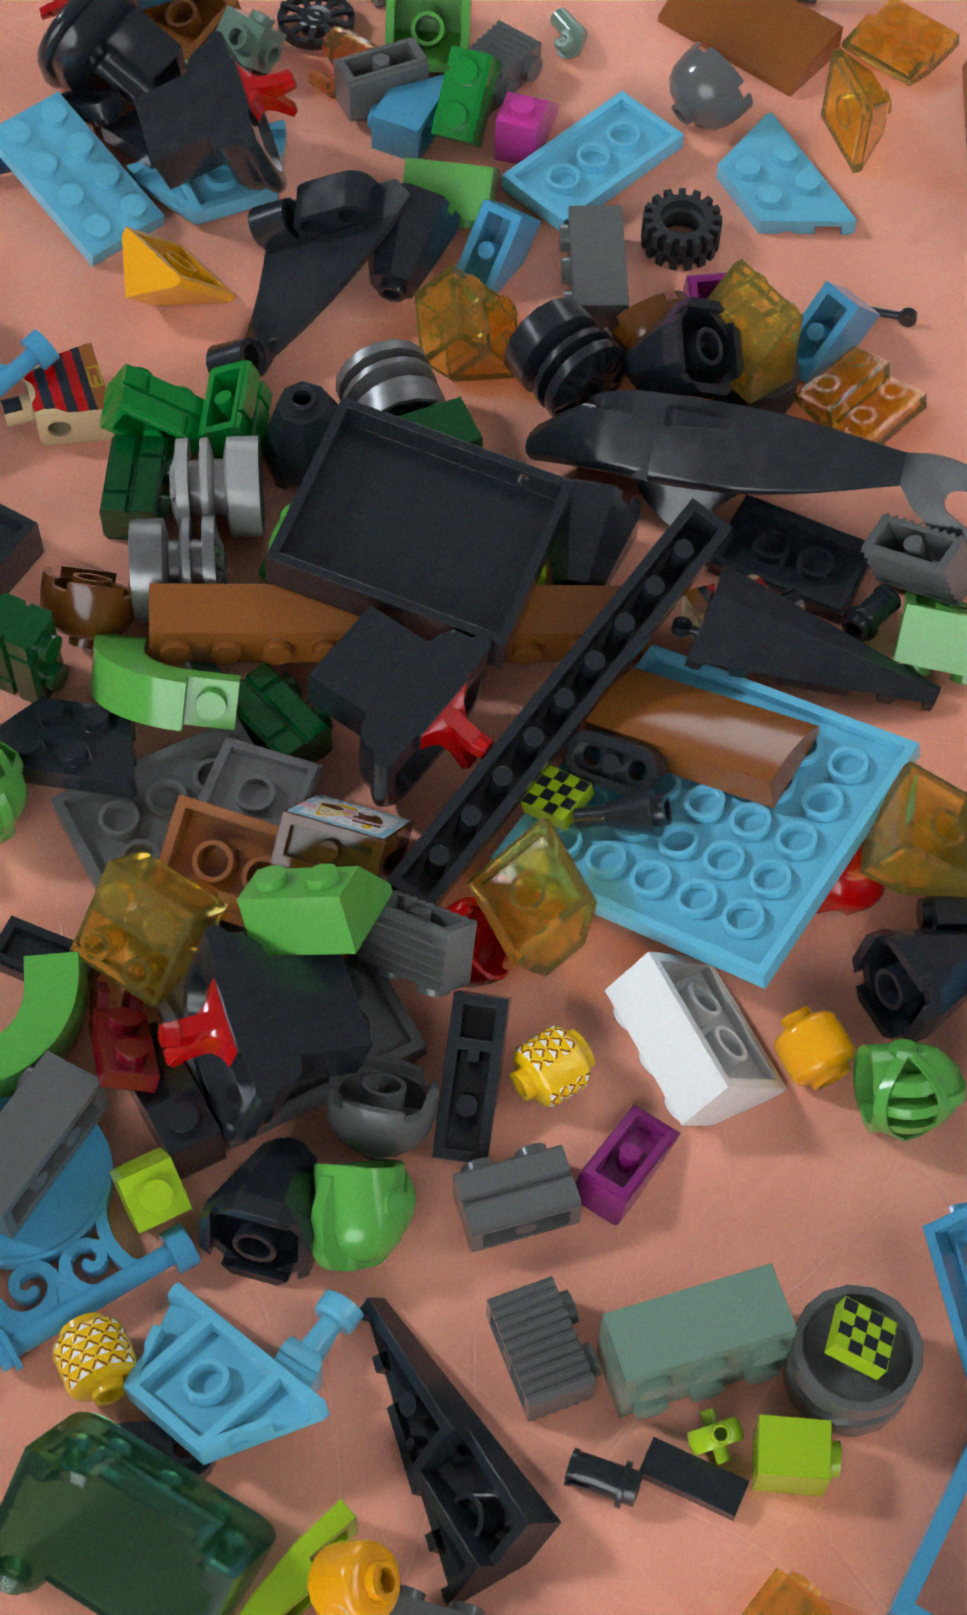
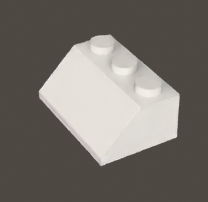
M648 951L605 989L607 996L614 1006L613 1012L616 1020L629 1032L639 1050L641 1064L654 1076L665 1095L664 1101L668 1111L682 1126H713L777 1097L787 1090L786 1085L714 966L688 955Z

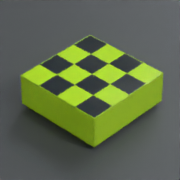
M549 765L523 797L521 805L524 813L566 831L573 823L574 809L585 807L594 796L592 783Z
M845 1296L835 1307L824 1353L878 1380L888 1369L897 1322Z

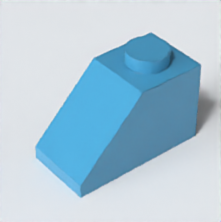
M445 74L391 87L380 103L373 104L367 119V126L371 129L373 149L403 159L405 157L418 159L423 157L436 135L431 134V129Z
M484 199L450 283L491 302L524 263L541 221L504 203Z
M826 281L783 341L796 354L800 365L799 378L809 384L853 353L880 314L849 289Z

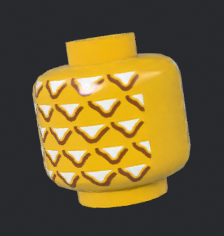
M550 1026L515 1048L513 1062L516 1070L510 1073V1078L515 1089L524 1100L529 1101L534 1098L545 1107H555L589 1085L591 1079L590 1068L595 1065V1060L588 1044L576 1030L569 1029L566 1031L560 1026Z
M97 1312L80 1315L66 1323L60 1330V1337L55 1342L52 1352L53 1361L68 1395L76 1401H93L97 1406L111 1404L126 1394L123 1385L131 1369L138 1361L125 1327L118 1319L106 1317Z

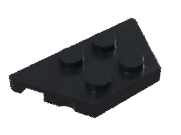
M41 697L0 725V740L17 751L23 762L22 774L25 783L134 799L138 794V787L134 778V766H137L136 750L133 744L136 740L134 721L120 717L99 704Z

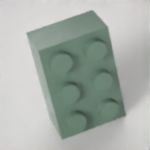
M772 1263L604 1313L596 1354L618 1417L621 1418L635 1414L637 1419H646L666 1411L669 1408V1402L689 1396L692 1402L705 1401L721 1394L725 1390L724 1385L744 1379L748 1385H755L774 1378L780 1373L779 1368L784 1366L797 1327Z

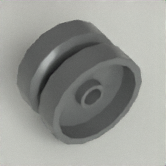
M847 1284L823 1291L805 1306L796 1324L797 1331L784 1363L783 1380L791 1402L805 1418L832 1420L831 1434L857 1437L881 1430L900 1413L923 1367V1341L915 1320L895 1298L873 1287ZM845 1296L897 1322L888 1369L878 1380L824 1353L835 1307Z

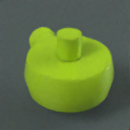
M714 1408L699 1412L704 1427L687 1433L688 1443L694 1455L697 1456L713 1450L717 1464L732 1460L727 1445L744 1439L743 1429L737 1417L734 1416L718 1422Z

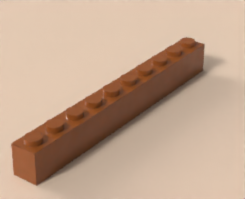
M149 583V657L155 661L170 665H180L186 662H215L221 665H231L237 662H266L272 665H281L287 662L320 663L360 616L274 584ZM536 585L504 662H515L521 665H530L536 662H561L621 586ZM651 638L631 663L640 661L649 648Z

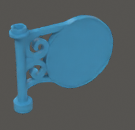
M12 1096L0 1098V1109L4 1108ZM97 1124L14 1238L10 1239L0 1233V1270H14L10 1274L7 1284L12 1299L18 1305L26 1307L35 1305L42 1296L39 1287L33 1285L25 1291L22 1289V1286L28 1280L40 1278L47 1282L48 1285L44 1299L38 1306L29 1311L20 1312L13 1310L0 1297V1367L4 1373L15 1367L17 1372L23 1369L24 1366L19 1357L59 1334L62 1327L70 1320L86 1313L98 1311L173 1265L180 1274H183L201 1263L200 1256L193 1242L180 1223L158 1234L162 1246L140 1259L131 1257L118 1244L112 1234L109 1223V1206L115 1186L109 1170L115 1168L107 1139ZM96 1229L100 1241L98 1239L89 1238L95 1232ZM94 1254L96 1257L95 1261H90L86 1258L82 1261V1269L88 1277L95 1278L106 1272L109 1266V1259L120 1271L98 1284H88L79 1280L74 1274L73 1265L79 1256ZM59 1260V1273L50 1263Z

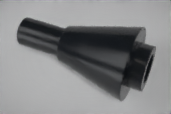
M654 784L609 801L605 805L575 808L573 811V821L576 828L608 826L611 829L661 837L665 826H669L672 822V804L668 794H662L659 786Z

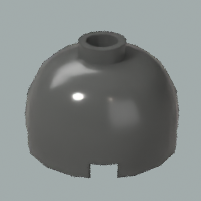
M697 41L679 58L669 77L670 94L675 102L671 108L676 117L687 126L693 122L703 129L718 130L727 127L753 106L752 96L749 92L743 98L738 87L744 81L729 61L711 46L703 52L700 50L702 42Z
M368 1056L357 1073L329 1077L326 1102L327 1119L338 1140L363 1157L370 1160L396 1157L415 1149L431 1131L437 1112L439 1084L435 1079L432 1085L423 1080L424 1069L416 1064L397 1058Z

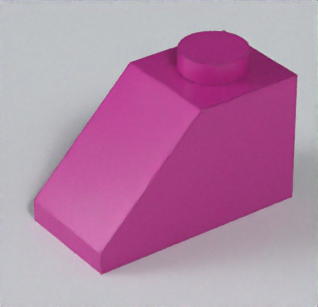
M507 92L495 120L494 160L518 164L544 146L558 114L559 104L549 100Z

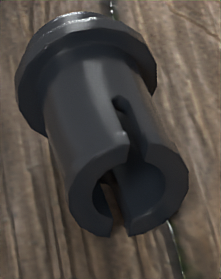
M884 584L879 585L859 606H852L846 610L844 620L842 621L843 631L861 642L872 640L878 634V627L901 607L900 596L892 587Z
M575 1447L567 1467L564 1485L613 1500L614 1507L618 1509L621 1508L622 1504L633 1507L642 1482L643 1471L634 1469V1462L628 1460L626 1465H622L583 1452Z

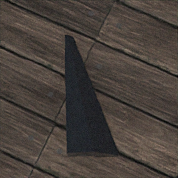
M726 564L711 592L701 624L694 636L684 665L694 670H699L703 664L728 668L729 676L743 678L747 672L774 676L775 683L779 685L846 697L853 690L876 694L877 702L891 704L895 698L921 703L922 710L925 711L932 710L941 687Z
M368 1297L360 1307L364 1315L361 1320L370 1323L378 1349V1354L372 1357L376 1373L386 1376L393 1404L387 1407V1411L413 1495L422 1497L432 1530L425 1535L429 1552L439 1554L448 1585L441 1589V1593L447 1606L450 1601L464 1602L528 1564L561 1524V1521L385 1298Z

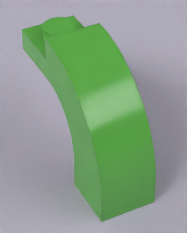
M112 633L95 635L90 692L93 699L103 708L128 720L168 730L182 731L183 724L235 730L240 675L183 669L160 663L145 654L147 642L145 637Z
M78 951L24 956L23 1001L14 1020L0 1033V1098L14 1095L17 1083L23 1072L31 1065L36 1066L46 1051L64 1059L75 1044L82 1029L88 1005V969Z

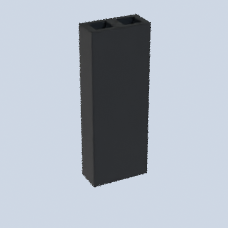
M653 1437L639 1469L643 1471L642 1479L734 1521L750 1482L656 1437Z

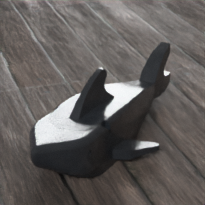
M617 390L591 396L590 403L578 405L538 424L529 433L526 440V455L532 460L598 470L633 478L644 499L668 525L673 523L692 498L711 512H714L718 507L740 494H809L900 486L910 507L926 526L930 525L931 529L938 527L940 532L946 530L948 535L955 532L956 537L963 535L967 543V527L947 511L945 500L950 493L956 491L967 492V464L939 454L902 451L822 424L774 411L667 393Z

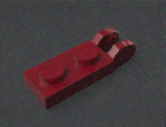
M94 981L89 999L90 1019L88 1027L99 1087L155 1093L160 1073L147 1014L142 1013L144 997L141 992V986L127 985L122 996L121 1007L109 1009L110 990L108 982Z

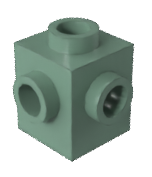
M228 5L216 31L222 32L243 69L250 73L252 70L269 74L281 56L282 45L287 35L273 28L276 20L263 12L252 9L251 13H247Z

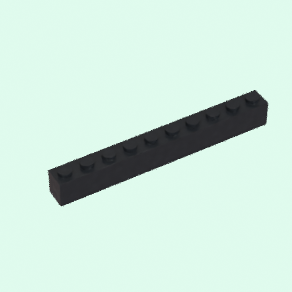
M694 498L689 501L388 876L386 881L391 884L392 890H400L401 893L417 897L418 900L434 903V906H439L521 803L523 797L567 745L569 739L582 726L597 703L616 683L718 554L733 529L732 526Z

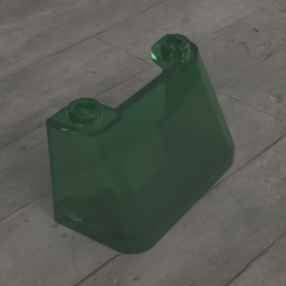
M76 1412L25 1447L0 1504V1591L10 1595L31 1593L39 1589L46 1582H49L98 1615H234L263 1566L276 1539V1532L271 1523L261 1514L113 1421L91 1412Z

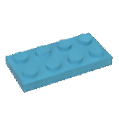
M620 91L502 174L501 188L559 231L560 224H568L569 206H602L683 147L684 134L624 91Z
M59 92L0 123V158L92 267L123 249L122 233L126 227L149 234L163 226L164 214Z

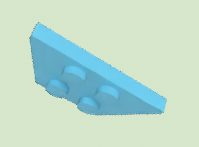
M772 112L766 114L717 164L716 178L759 234H781L782 232L814 234L816 226L840 227L841 234L855 232L857 219Z
M284 119L269 123L282 164L287 139ZM141 162L127 165L128 174L143 191L195 225L246 211L252 207L276 201L279 198V193H274L269 189L257 191L240 185L226 165L220 166L171 190L156 168L151 169Z
M179 1282L171 1287L167 1295L171 1305L161 1325L152 1326L144 1342V1353L131 1369L123 1385L128 1399L203 1465L321 1422L330 1415L326 1401Z

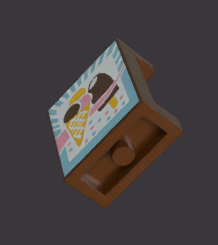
M316 793L282 812L270 863L287 868H312L325 863L334 864L336 867L359 866L381 877L385 858L384 868L394 870L406 855L414 821Z

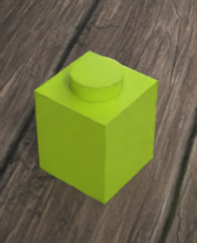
M161 1147L109 1170L129 1220L139 1233L193 1209L171 1157Z
M760 1414L753 1431L751 1491L823 1497L831 1478H839L841 1471V1442L831 1441L832 1420Z

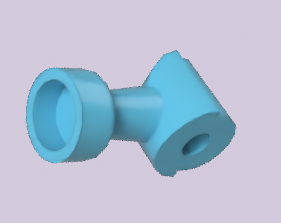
M329 1289L325 1290L314 1308L319 1318L318 1322L302 1341L294 1336L289 1337L279 1348V1352L274 1358L316 1393L320 1391L323 1383L322 1363L339 1333L351 1334L364 1317L363 1312L354 1302L344 1295Z

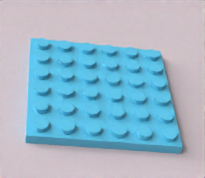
M652 644L634 669H641L819 726L818 736L775 808L666 772L660 790L662 794H668L670 797L672 822L669 826H665L661 837L611 829L608 826L576 828L574 821L564 831L524 813L491 856L493 869L765 989L919 759L920 744L749 679L729 676V672L709 664H703L699 670L690 669L684 666L687 656ZM593 748L592 757L597 763L601 760V751ZM564 760L558 769L571 774ZM638 763L637 772L643 779L646 777L647 768L646 765ZM592 785L594 796L585 807L605 805L607 802L624 795Z

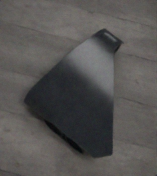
M347 170L301 183L297 187L295 200L289 197L252 207L248 215L249 229L253 239L265 250L260 285L252 318L245 338L210 346L206 354L208 373L212 368L246 360L253 363L260 377L264 376L274 358L326 309L388 235L414 198L397 179L378 183L365 172Z

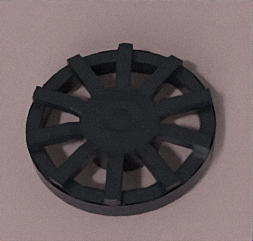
M286 0L280 3L277 25L278 30L287 35L285 40L291 45L305 50H326L342 44L351 36L355 27V15L353 7L346 0ZM335 6H337V7L340 8V9H334V10L331 11V9H332L333 7H335ZM289 11H291V12L297 13L298 15H295V14H294V15H287V14L289 13ZM347 15L348 20L343 21L334 17ZM300 22L290 30L285 25V23ZM333 25H334V26H337V27H340V28H343V29H342L338 34H336V35H335V33L332 31ZM301 31L308 38H301L296 34ZM325 36L328 37V38H325V39H316V40H314L315 38H322V37H325Z

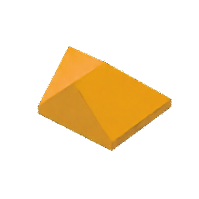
M126 227L123 231L125 298L152 306L232 303L236 297L224 283L183 245Z

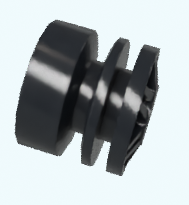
M563 297L552 299L537 307L522 320L509 339L505 349L504 364L515 379L527 391L532 392L538 403L546 408L549 414L554 417L578 405L590 403L591 396L595 394L617 391L626 375L624 358L626 352L618 342L612 340L606 330L598 327L595 319L576 300Z

